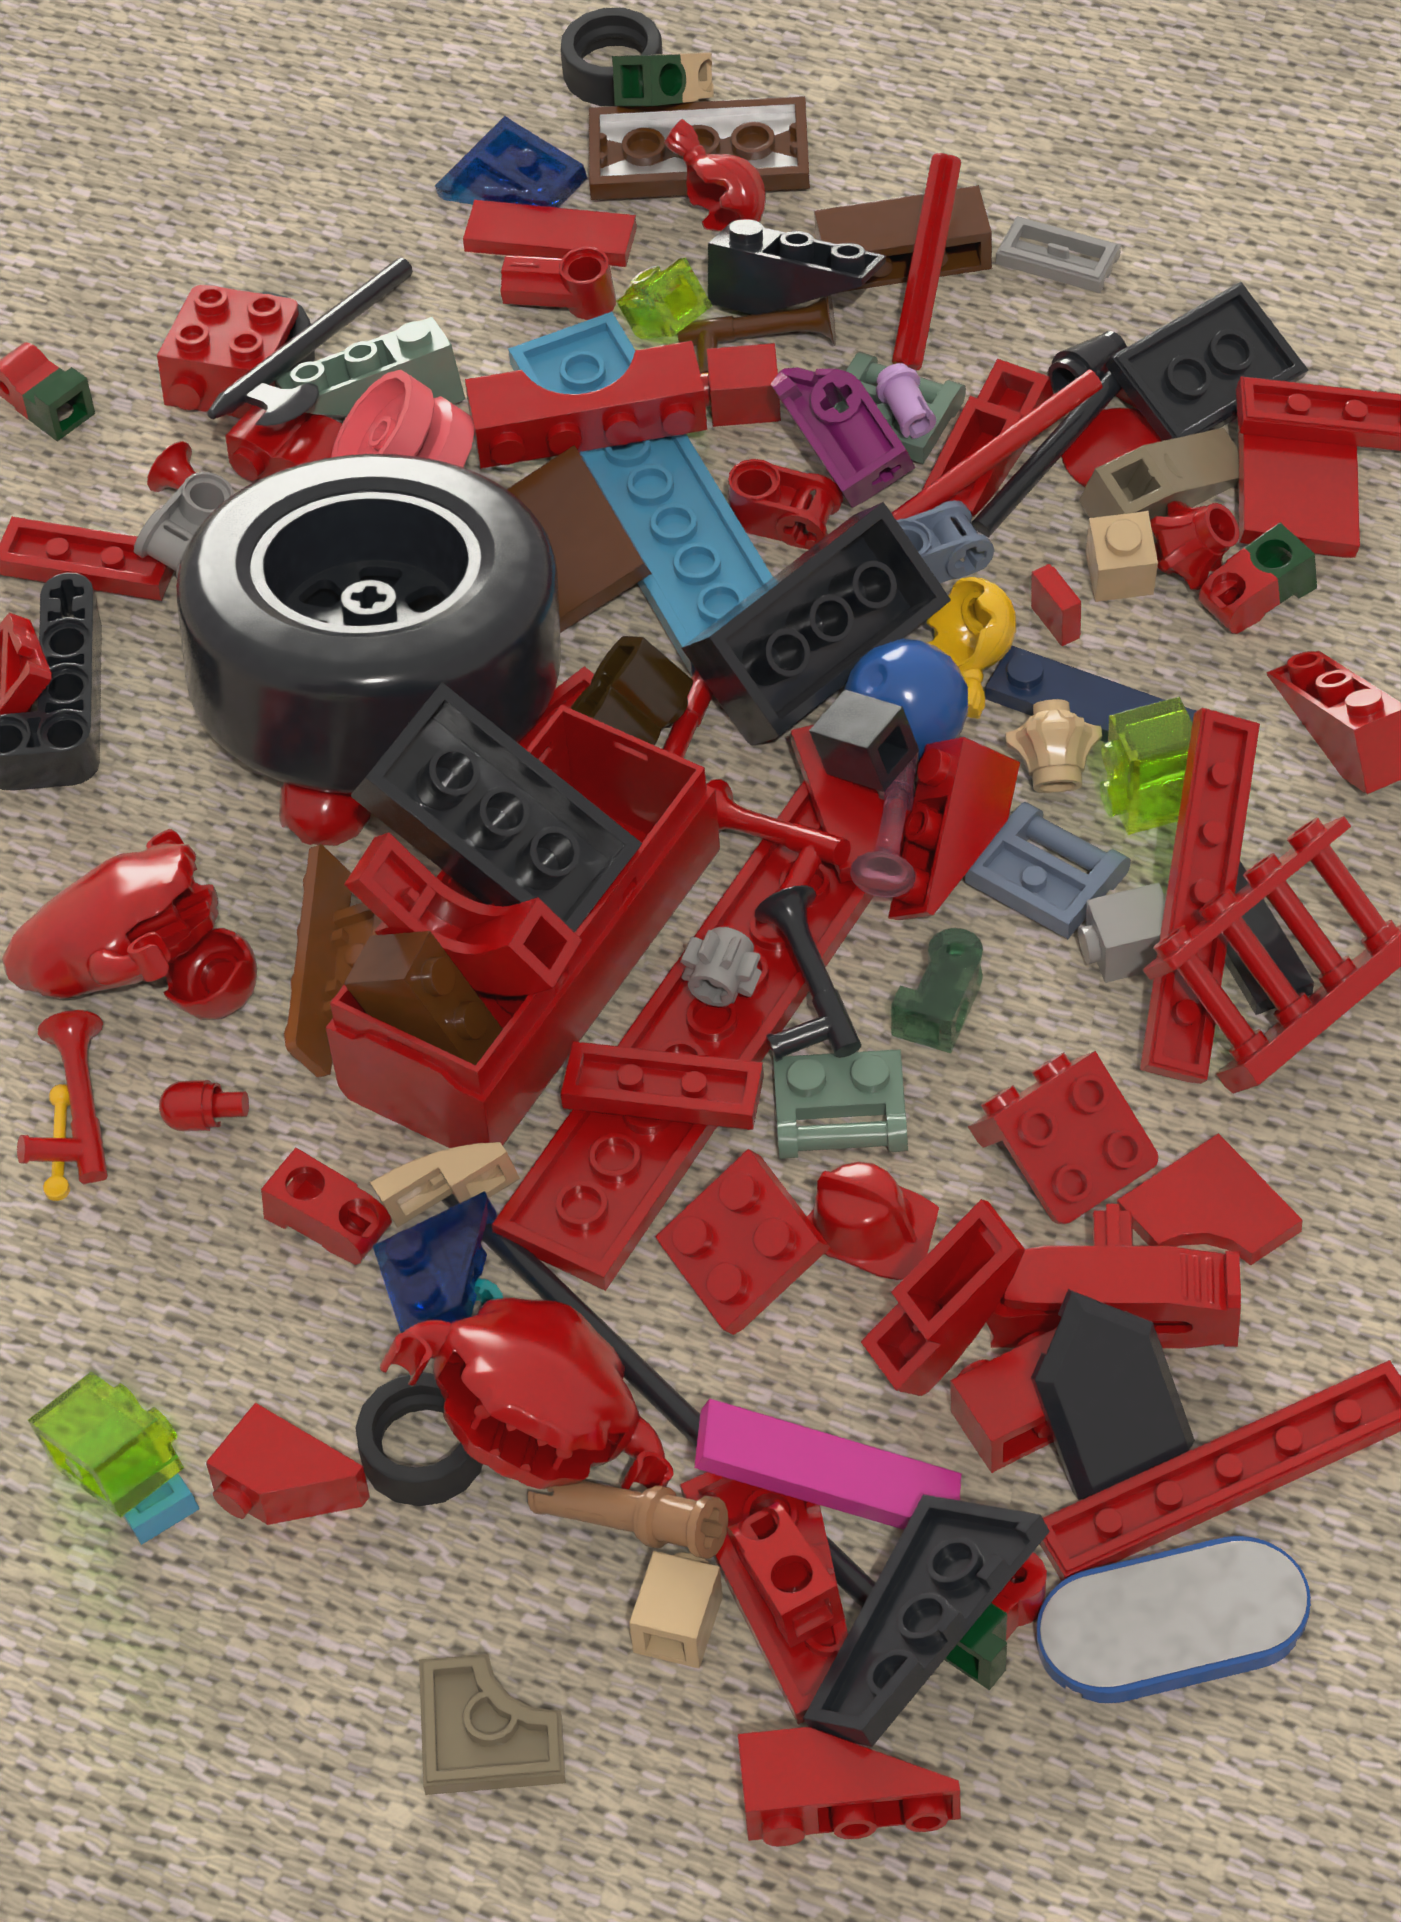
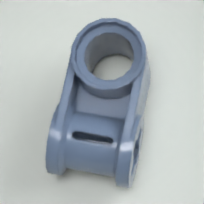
M961 501L945 502L926 512L906 519L896 520L940 584L953 578L960 579L983 570L993 558L995 551L992 542L985 535L978 534L971 523V511Z

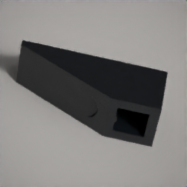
M733 220L708 242L707 304L753 315L773 312L861 287L885 264L886 256L865 251L862 246L854 243L834 244L816 240L811 234L806 232L792 231L786 233L764 228L761 223L754 220Z

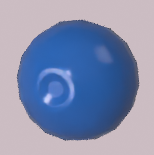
M899 639L873 648L859 659L850 672L845 686L846 690L903 707L919 748V752L908 765L920 762L924 755L926 744L958 738L968 715V685L960 669L949 655L936 646L920 640Z

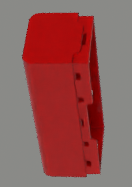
M560 705L526 750L633 835L642 845L575 933L582 941L552 989L528 995L476 1065L368 1015L347 987L343 985L330 1002L333 1018L326 1026L336 1080L343 1094L350 1101L448 1148L501 1142L504 1146L569 1057L572 1042H580L719 852L720 838L716 789L706 785L705 767ZM443 870L437 875V878L452 890L469 899L483 903Z

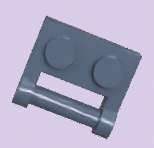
M1023 802L1009 816L1005 825L965 874V883L1069 939L1086 919L1087 900L1105 896L1110 889L1114 890L1127 875L1131 859L1114 849L1108 852L1099 849L1044 819L1042 810L1027 802ZM1032 839L1091 872L1086 874L1027 841Z

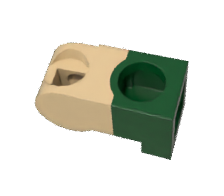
M711 52L612 56L615 106H657L698 101V99L714 97Z

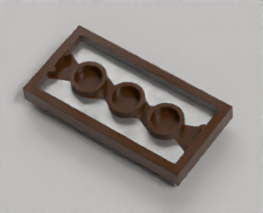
M805 96L685 102L657 106L589 108V186L591 200L687 195V167L683 157L668 149L664 143L671 129L681 119L694 128L699 144L703 146L706 154L734 155L750 162L759 171L765 185V191L810 189Z

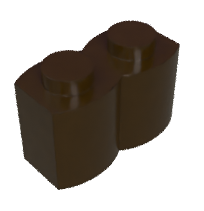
M622 636L605 655L592 678L591 684L576 699L570 709L655 745L660 736L661 729L676 722L685 712L689 702L687 696L694 680L644 637Z

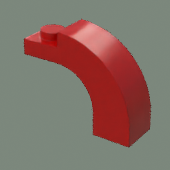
M390 832L374 837L344 884L382 920L375 930L377 935L431 931L474 990L489 994L523 996L552 989L582 941L538 897L516 905L502 907L483 904L457 893L435 877Z

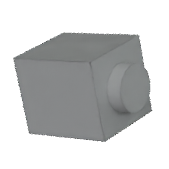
M1159 882L1087 900L1086 926L1078 928L1079 944L1085 962L1087 964L1097 962L1105 983L1144 974L1143 969L1157 958V952L1153 947L1160 940L1166 901Z

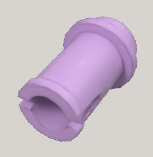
M902 363L893 364L883 369L877 377L876 394L881 402L889 405L903 436L908 438L910 435L912 439H916L929 433L936 424V416L930 410L919 389L920 377L918 373Z

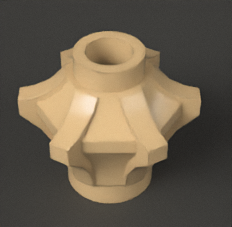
M1051 699L1035 703L1033 705L1034 715L1030 716L1021 727L1014 731L1006 732V745L1015 751L1026 764L1029 776L1033 777V789L1036 792H1066L1081 788V773L1085 770L1086 759L1091 749L1102 739L1101 726L1086 723L1084 718L1070 712V705L1066 700Z

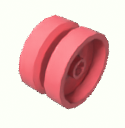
M404 371L388 372L375 381L356 401L342 423L333 445L331 457L358 454H398L429 458L464 467L472 448L475 431L472 416L441 396L433 398L430 388Z

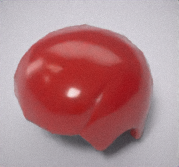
M286 782L280 790L279 821L282 827H288L298 836L302 843L308 845L337 846L358 836L370 819L371 812L351 797L352 794L324 792L299 787Z
M213 928L189 951L177 957L169 966L168 973L165 976L168 990L164 991V995L176 1007L200 1020L223 1019L242 1008L254 992L257 978V963L253 949L240 934L225 928Z

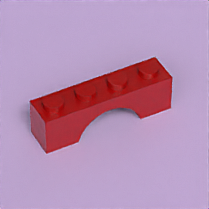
M692 341L635 350L629 368L618 380L607 387L589 393L563 394L547 390L534 383L522 370L465 379L469 414L472 416L474 424V440L480 469L558 456L573 445L581 452L707 430L705 390Z

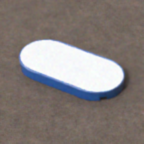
M1228 1536L1085 1570L1063 1580L1049 1593L1041 1606L1037 1620V1650L1041 1663L1048 1675L1064 1689L1067 1686L1072 1691L1081 1693L1082 1698L1097 1703L1130 1701L1261 1669L1279 1662L1296 1646V1641L1305 1631L1311 1606L1310 1589L1300 1566L1290 1555L1272 1543L1247 1536Z

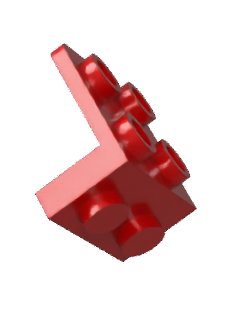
M197 285L193 287L157 354L164 405L179 407L184 410L207 412L222 391L284 345L299 315L297 301L292 298L223 288L215 285ZM275 381L270 386L276 387ZM245 403L228 416L241 419L253 405Z
M1096 1051L1069 1061L1064 1052L1055 1056L1031 1072L1037 1081L1035 1084L1021 1093H1018L1014 1085L992 1096L980 1105L986 1115L968 1126L976 1141L983 1148L1003 1141L1046 1213L1057 1224H1068L1154 1168L1159 1159L1156 1148Z

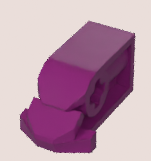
M799 367L784 368L772 381L771 386L852 508L865 502L916 468L907 450L861 381L852 373L840 369H816L813 372ZM843 401L849 408L839 413L834 406L838 402Z

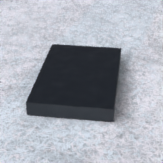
M1241 281L1112 355L1105 365L1162 441L1219 429L1238 418L1236 388L1240 376L1297 382L1309 371Z

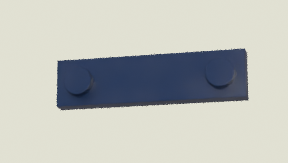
M1011 646L985 686L986 700L1030 716L1034 715L1033 705L1037 702L1051 699L1066 700L1069 702L1070 712L1084 718L1086 723L1101 726L1102 739L1100 741L1180 770H1186L1194 713L1197 712L1196 710L1015 646Z

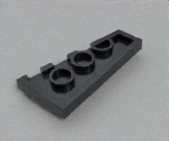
M923 1495L803 1717L808 1727L856 1744L873 1747L1050 1531L1041 1514Z

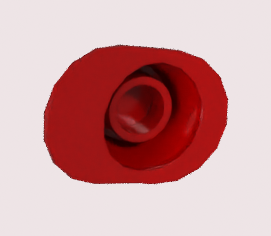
M854 1162L842 1165L831 1172L823 1171L817 1181L814 1208L807 1217L831 1247L824 1255L841 1260L879 1277L903 1280L928 1254L939 1207L922 1195L899 1186L885 1169L873 1163Z

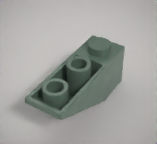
M433 317L422 321L408 322L396 331L370 341L356 342L348 346L344 351L318 361L304 362L275 380L279 389H293L305 383L317 385L319 396L313 406L305 412L311 414L347 416L356 401L375 381L388 372L397 370L404 371L430 388L433 398L441 396L452 404L465 400L452 344Z

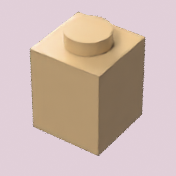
M1148 511L1089 518L1086 558L1095 602L1154 595L1158 560Z
M653 1551L629 1622L633 1653L700 1669L723 1598L720 1567L711 1565L707 1560L695 1557L691 1553L680 1552L669 1555Z

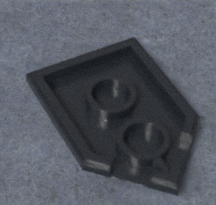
M1068 1289L1058 1312L1061 1320L1047 1353H1041L1031 1380L1072 1492L1080 1500L1189 1451L1195 1439L1153 1322Z

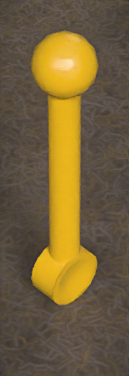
M58 1084L49 1093V1101L55 1106L53 1138H66L67 1107L70 1105L67 1085ZM52 1162L51 1177L44 1182V1193L52 1201L63 1200L70 1192L69 1183L64 1177L65 1162Z

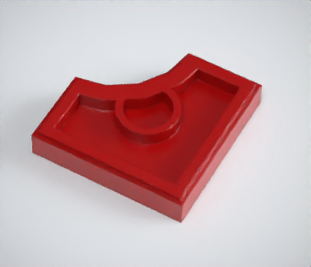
M1219 1133L1117 1199L1120 1211L1132 1212L1133 1230L1149 1246L1178 1247L1182 1245L1207 1244L1229 1251H1239L1240 1258L1249 1265L1254 1264L1302 1232L1303 1220Z

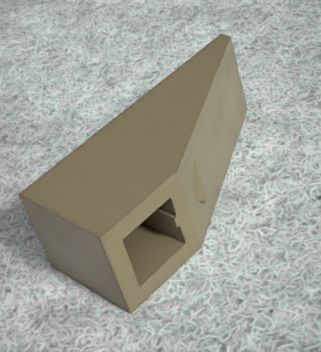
M1224 428L1143 445L1095 468L1079 502L1090 518L1144 511L1149 512L1150 520L1156 516L1166 517L1168 515L1167 504L1173 501H1181L1190 507H1194L1238 485L1239 450Z

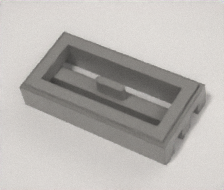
M1017 216L996 252V264L1101 293L1105 279L1109 278L1112 272L1113 264L1117 263L1120 258L1121 245ZM1024 237L1048 244V248L1019 240V238ZM1069 250L1085 254L1088 256L1096 257L1100 260L1099 262L1087 258L1069 254Z

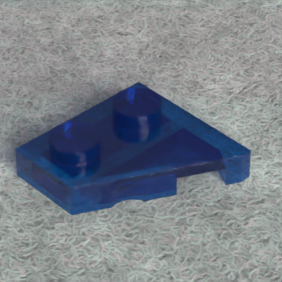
M504 116L435 185L438 196L443 200L473 205L474 200L559 208L588 177L582 163Z
M485 1191L373 1245L401 1333L414 1324L427 1320H442L452 1323L472 1317L477 1297L474 1288L476 1281L483 1273L487 1257L481 1241L485 1225L492 1224L497 1217L496 1209Z

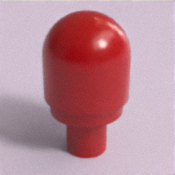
M210 1080L175 1082L163 1091L159 1100V1113L162 1120L170 1128L183 1132L210 1131L212 1127L221 1126V1121L215 1122L214 1118L247 1117L249 1112V1098L246 1091L223 1092L219 1083H211Z

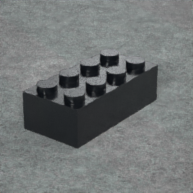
M882 502L851 516L681 649L747 743L753 746L781 736L847 683L850 672L861 657L875 647L903 639L949 603L951 599L888 507Z
M443 682L351 795L354 800L484 904L489 905L493 903L495 906L502 907L512 906L538 897L573 932L576 931L642 845L633 835Z

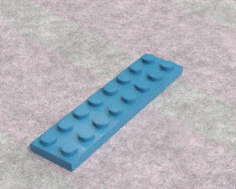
M613 312L508 348L510 365L514 371L522 370L534 383L542 388L563 394H583L607 387L627 371L635 353L633 345ZM687 434L581 451V455L651 571V574L639 581L638 585L692 676L696 669L681 648L768 582L773 576Z

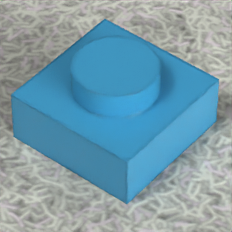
M164 1451L105 1486L114 1504L141 1545L200 1509L192 1493Z

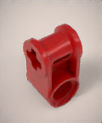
M744 460L736 464L729 473L728 504L745 532L783 541L787 545L809 550L828 535L826 524L829 517L839 511L844 499L838 485L823 475L796 471L771 464L765 460ZM814 490H815L816 493H815V496H814V498H813L812 494H810V493H811V491H814ZM805 527L809 531L807 534L803 533Z

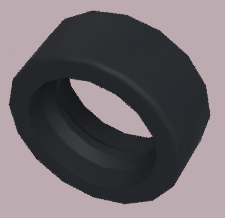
M601 8L587 12L570 23L562 35L560 51L563 79L571 93L584 102L598 106H615L613 67H601L583 60L585 56L594 50L607 46H625L637 50L641 55L663 54L662 37L655 22L641 12L627 8Z
M423 1372L415 1386L408 1384L411 1379L410 1374L398 1376L378 1387L362 1405L355 1429L364 1473L375 1490L394 1502L419 1507L444 1503L464 1492L480 1474L483 1464L467 1454L461 1442L450 1456L434 1465L415 1468L398 1465L386 1457L383 1452L382 1439L385 1431L393 1421L408 1413L423 1410L444 1413L445 1399L436 1384L434 1374Z

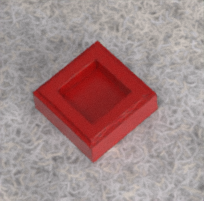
M1047 564L1032 571L1031 608L1061 646L1080 639L1081 600L1054 566L1052 567L1050 564Z

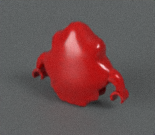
M172 829L165 830L154 836L147 843L146 850L122 853L107 859L43 905L13 935L2 957L5 973L8 979L18 988L39 992L42 996L57 999L136 984L143 980L146 982L158 980L166 976L169 966L177 957L189 951L203 936L214 928L219 914L217 909L218 895L215 887L212 884L200 885L195 883L193 873L197 870L195 864L196 853L189 844L183 843L176 831Z
M518 1298L487 1300L476 1316L452 1323L442 1320H427L414 1324L395 1337L380 1364V1370L384 1373L387 1372L391 1364L402 1366L411 1376L408 1384L415 1386L428 1362L433 1358V1373L436 1384L445 1399L443 1417L453 1434L461 1442L464 1450L477 1462L489 1466L499 1475L518 1480L526 1486L546 1489L548 1487L581 1483L589 1476L590 1468L604 1465L616 1459L622 1452L635 1460L621 1482L622 1489L629 1490L633 1482L640 1483L647 1489L654 1486L666 1487L674 1475L671 1464L665 1459L663 1446L657 1432L640 1416L633 1396L623 1380L625 1367L615 1349L592 1327L581 1313L570 1305L556 1301Z

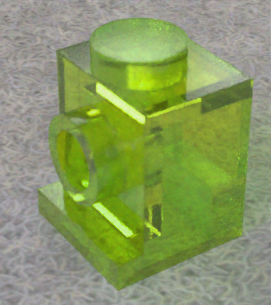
M679 258L665 270H661L660 266H654L639 273L631 280V286L626 290L625 294L616 301L632 331L640 339L673 337L712 307L710 300L686 258Z

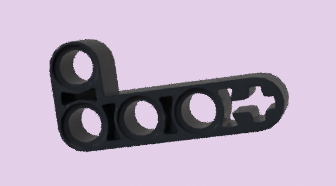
M70 572L58 574L49 579L42 587L40 594L39 643L52 673L51 681L38 696L37 711L0 715V789L15 791L73 786L86 782L98 771L100 764L102 624L92 583L81 574Z

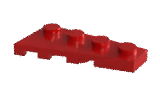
M709 1472L680 1484L683 1498L696 1501L704 1496L720 1498L725 1503L728 1511V1527L778 1502L788 1513L837 1585L820 1505ZM727 1531L722 1547L713 1557L720 1567V1571L799 1725L805 1722L803 1717L848 1635L845 1619L790 1648L779 1631L773 1614L756 1589L754 1580L741 1562Z

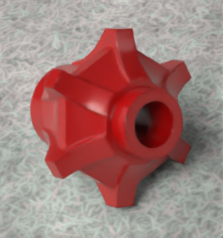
M1173 501L1167 504L1168 515L1166 517L1156 516L1150 520L1152 532L1157 540L1154 544L1158 568L1166 574H1179L1185 579L1191 590H1200L1207 580L1209 572H1214L1223 565V555L1238 542V523L1231 511L1222 504L1212 503L1208 506L1193 508L1181 501Z

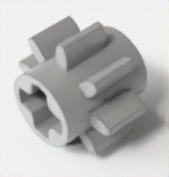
M717 927L707 931L704 941L693 936L690 938L680 961L686 966L682 978L689 981L688 988L690 992L700 1001L713 1006H727L735 1002L738 993L748 997L752 996L762 973L757 968L761 956L759 953L754 952V945L745 934L732 928Z

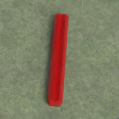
M936 153L931 158L892 358L893 364L902 363L914 370H920L924 359L961 168L960 158L945 153Z

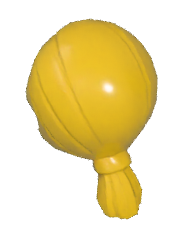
M965 577L953 585L948 594L951 601L927 619V624L934 629L935 635L933 641L927 643L936 646L949 655L960 669L968 685L967 717L980 719L985 708V694L981 685L983 682V671L995 665L1010 650L1017 632L1016 612L1010 598L997 584L983 578Z

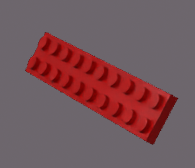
M804 780L777 819L792 824L799 823L822 831ZM880 799L900 855L902 856L906 838L905 824L911 811ZM762 839L694 936L704 941L708 930H713L717 927H728L740 931L752 941L754 952L759 953L761 956L757 968L762 971L752 996L748 997L738 993L735 1002L727 1006H713L700 1001L690 992L688 988L689 981L682 978L686 968L680 962L684 954L683 952L618 1046L762 1062L770 1050L766 1035L783 1031L809 993V988L783 932L775 924L759 922L754 916L758 905L774 894L776 890L780 889L799 855L798 852L789 850L786 846ZM825 861L821 862L808 885L816 891V897L807 908V919L812 937L825 967L891 871L841 883L835 865ZM572 1110L492 1223L493 1232L524 1247L541 1261L606 1291L718 1126Z

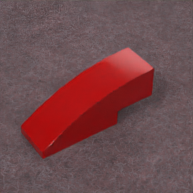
M997 358L978 397L969 396L922 490L1053 396L1050 377ZM1028 443L946 502L954 500L963 502L971 511V516L975 517L997 492Z
M981 1199L891 1291L898 1304L861 1341L896 1391L917 1396H923L928 1393L952 1368L979 1334L1015 1275L1025 1248L989 1201Z

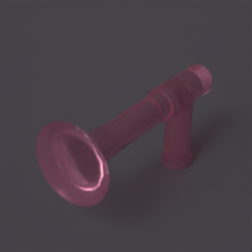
M919 752L884 792L885 802L874 851L858 856L851 866L850 875L853 882L862 891L873 896L883 898L898 897L907 893L914 886L916 875L913 867L904 858L900 857V844L906 811H912L914 802V778Z

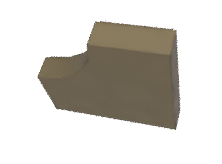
M488 1654L419 1660L423 1787L425 1795L566 1783L561 1711L532 1708L511 1697L494 1677Z

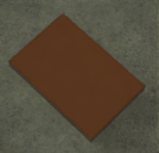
M575 445L507 489L531 510L549 536L558 572L560 633L651 574L650 569Z

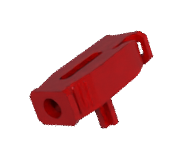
M1106 1204V1210H1094L1093 1246H1040L1025 1249L1013 1279L996 1309L986 1322L991 1331V1348H1015L1022 1339L1034 1332H1049L1058 1327L1061 1320L1058 1312L1068 1289L1109 1306L1150 1320L1154 1324L1162 1348L1188 1349L1224 1344V1347H1238L1241 1314L1239 1251H1225L1224 1254L1172 1246H1133L1132 1212L1120 1211L1119 1204Z

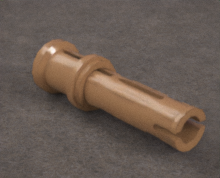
M588 1481L546 1488L548 1492L553 1493L552 1496L528 1491V1505L535 1514H548L634 1532L637 1539L645 1546L652 1548H661L669 1543L689 1548L690 1553L695 1557L710 1559L718 1553L727 1534L728 1511L725 1503L718 1497L704 1496L696 1501L677 1497L671 1488L665 1486H654L641 1493Z

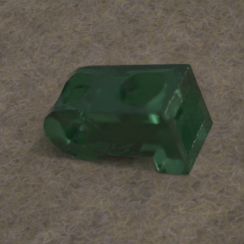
M950 928L934 935L928 947V967L917 990L900 985L891 1004V1034L893 1037L952 1053L983 979L981 969L983 946L981 940L973 932L962 928Z

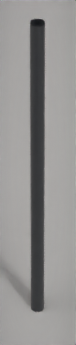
M453 1194L441 1200L543 1300L570 1305L581 1313L592 1327L615 1349L625 1367L624 1378L697 1448L700 1413L539 1258L519 1244L494 1233L492 1223L496 1217L481 1203L465 1213ZM827 1536L837 1584L856 1603L863 1607L876 1582Z

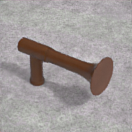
M831 295L822 297L807 307L789 311L741 317L725 316L677 323L678 342L692 341L693 346L697 347V362L700 373L708 372V348H718V343L736 341L739 338L810 331L825 335L836 346L835 317Z

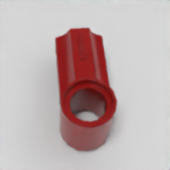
M579 247L568 252L562 259L505 256L501 269L500 289L503 304L566 307L571 314L584 320H590L612 312L616 305V294L609 259L598 248Z

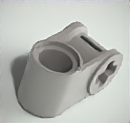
M199 472L186 478L185 482L164 506L157 509L146 521L135 542L134 553L141 558L148 555L175 570L176 578H178L180 561L194 533L219 505L234 495V490L230 483L223 477L210 472Z

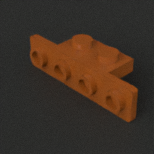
M322 844L309 848L307 869L303 878L304 894L301 918L297 927L298 943L294 974L291 977L292 992L288 1024L284 1031L287 1051L316 1077L330 1075L332 1069V1056L326 1032V1026L333 1018L330 1002L344 985L369 937L377 935L375 930L382 921L363 902L350 906L352 892L344 884L351 872Z

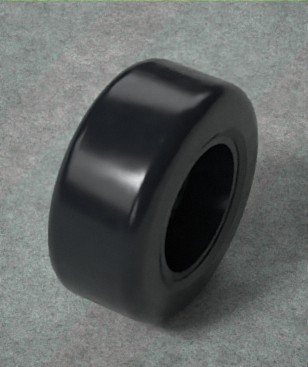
M358 454L320 459L280 470L244 487L219 505L194 533L180 561L176 585L177 607L186 684L195 712L207 732L225 750L244 764L279 781L324 792L352 794L442 682L517 743L537 723L553 697L560 672L561 643L558 572L549 536L531 510L510 491L495 481L461 466L418 456Z

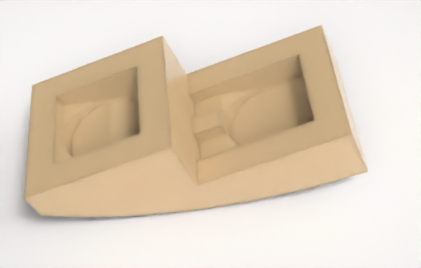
M501 1142L458 1146L438 1151L399 1166L370 1183L398 1228L451 1194L455 1196L466 1213L516 1182L520 1177Z

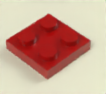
M747 1149L655 1236L722 1329L732 1335L740 1332L831 1248L764 1159L750 1149Z

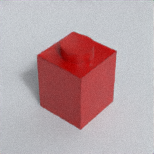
M775 343L707 349L708 372L700 374L705 390L706 407L711 406L713 427L781 421L780 399L771 386L772 381L778 374Z

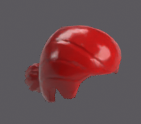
M683 119L678 121L671 129L664 143L668 149L683 157L687 167V195L691 204L702 206L709 211V215L702 221L704 229L722 231L733 220L746 219L760 223L765 210L766 192L759 171L746 159L738 156L706 154L703 146L699 144L694 128Z

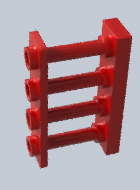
M1344 816L1324 825L1317 817L1292 833L1287 838V841L1292 846L1288 852L1279 859L1272 853L1249 868L1243 874V877L1248 882L1246 886L1235 895L1230 889H1227L1207 902L1198 911L1204 920L1190 931L1183 925L1160 940L1153 947L1159 956L1143 969L1149 980L1177 969L1232 1044L1229 1053L1234 1059L1217 1072L1216 1075L1225 1088L1233 1094L1260 1085L1401 967V925L1396 926L1392 920L1385 922L1330 846L1333 841L1351 828V825ZM1309 861L1365 936L1361 940L1365 950L1353 960L1349 956L1343 958L1340 956L1286 881ZM1265 897H1267L1321 972L1317 979L1322 986L1309 997L1305 992L1297 994L1242 918L1246 912ZM1221 933L1277 1008L1273 1015L1278 1023L1264 1034L1260 1029L1252 1030L1197 954V952Z

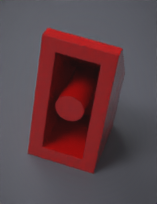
M254 1403L206 1461L214 1490V1499L225 1511L240 1519H244L247 1514H250L263 1523L271 1525L359 1508L370 1498L364 1468L361 1464L257 1403Z

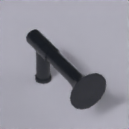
M806 885L789 887L770 895L758 905L754 914L759 922L773 923L785 935L813 997L812 1003L818 1015L817 1018L776 1034L770 1033L766 1035L776 1062L782 1060V1057L825 1040H829L835 1056L839 1058L854 1054L862 1046L839 991L834 988L808 925L807 908L815 900L816 891L813 887Z

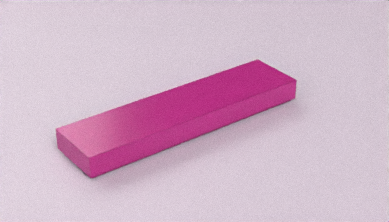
M709 1399L700 1413L694 1465L696 1469L903 1530L906 1528L923 1495L960 1501L962 1473L714 1399Z

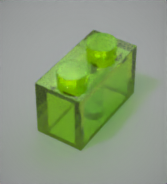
M1180 696L1109 715L1108 742L1101 744V754L1107 772V780L1100 782V793L1109 817L1119 815L1127 835L1178 822L1193 724Z
M89 1372L28 1419L52 1464L67 1478L120 1518L184 1469L172 1446V1443L178 1437L167 1418L155 1407L148 1411L144 1410L131 1391L123 1384L119 1383L112 1387L93 1372Z

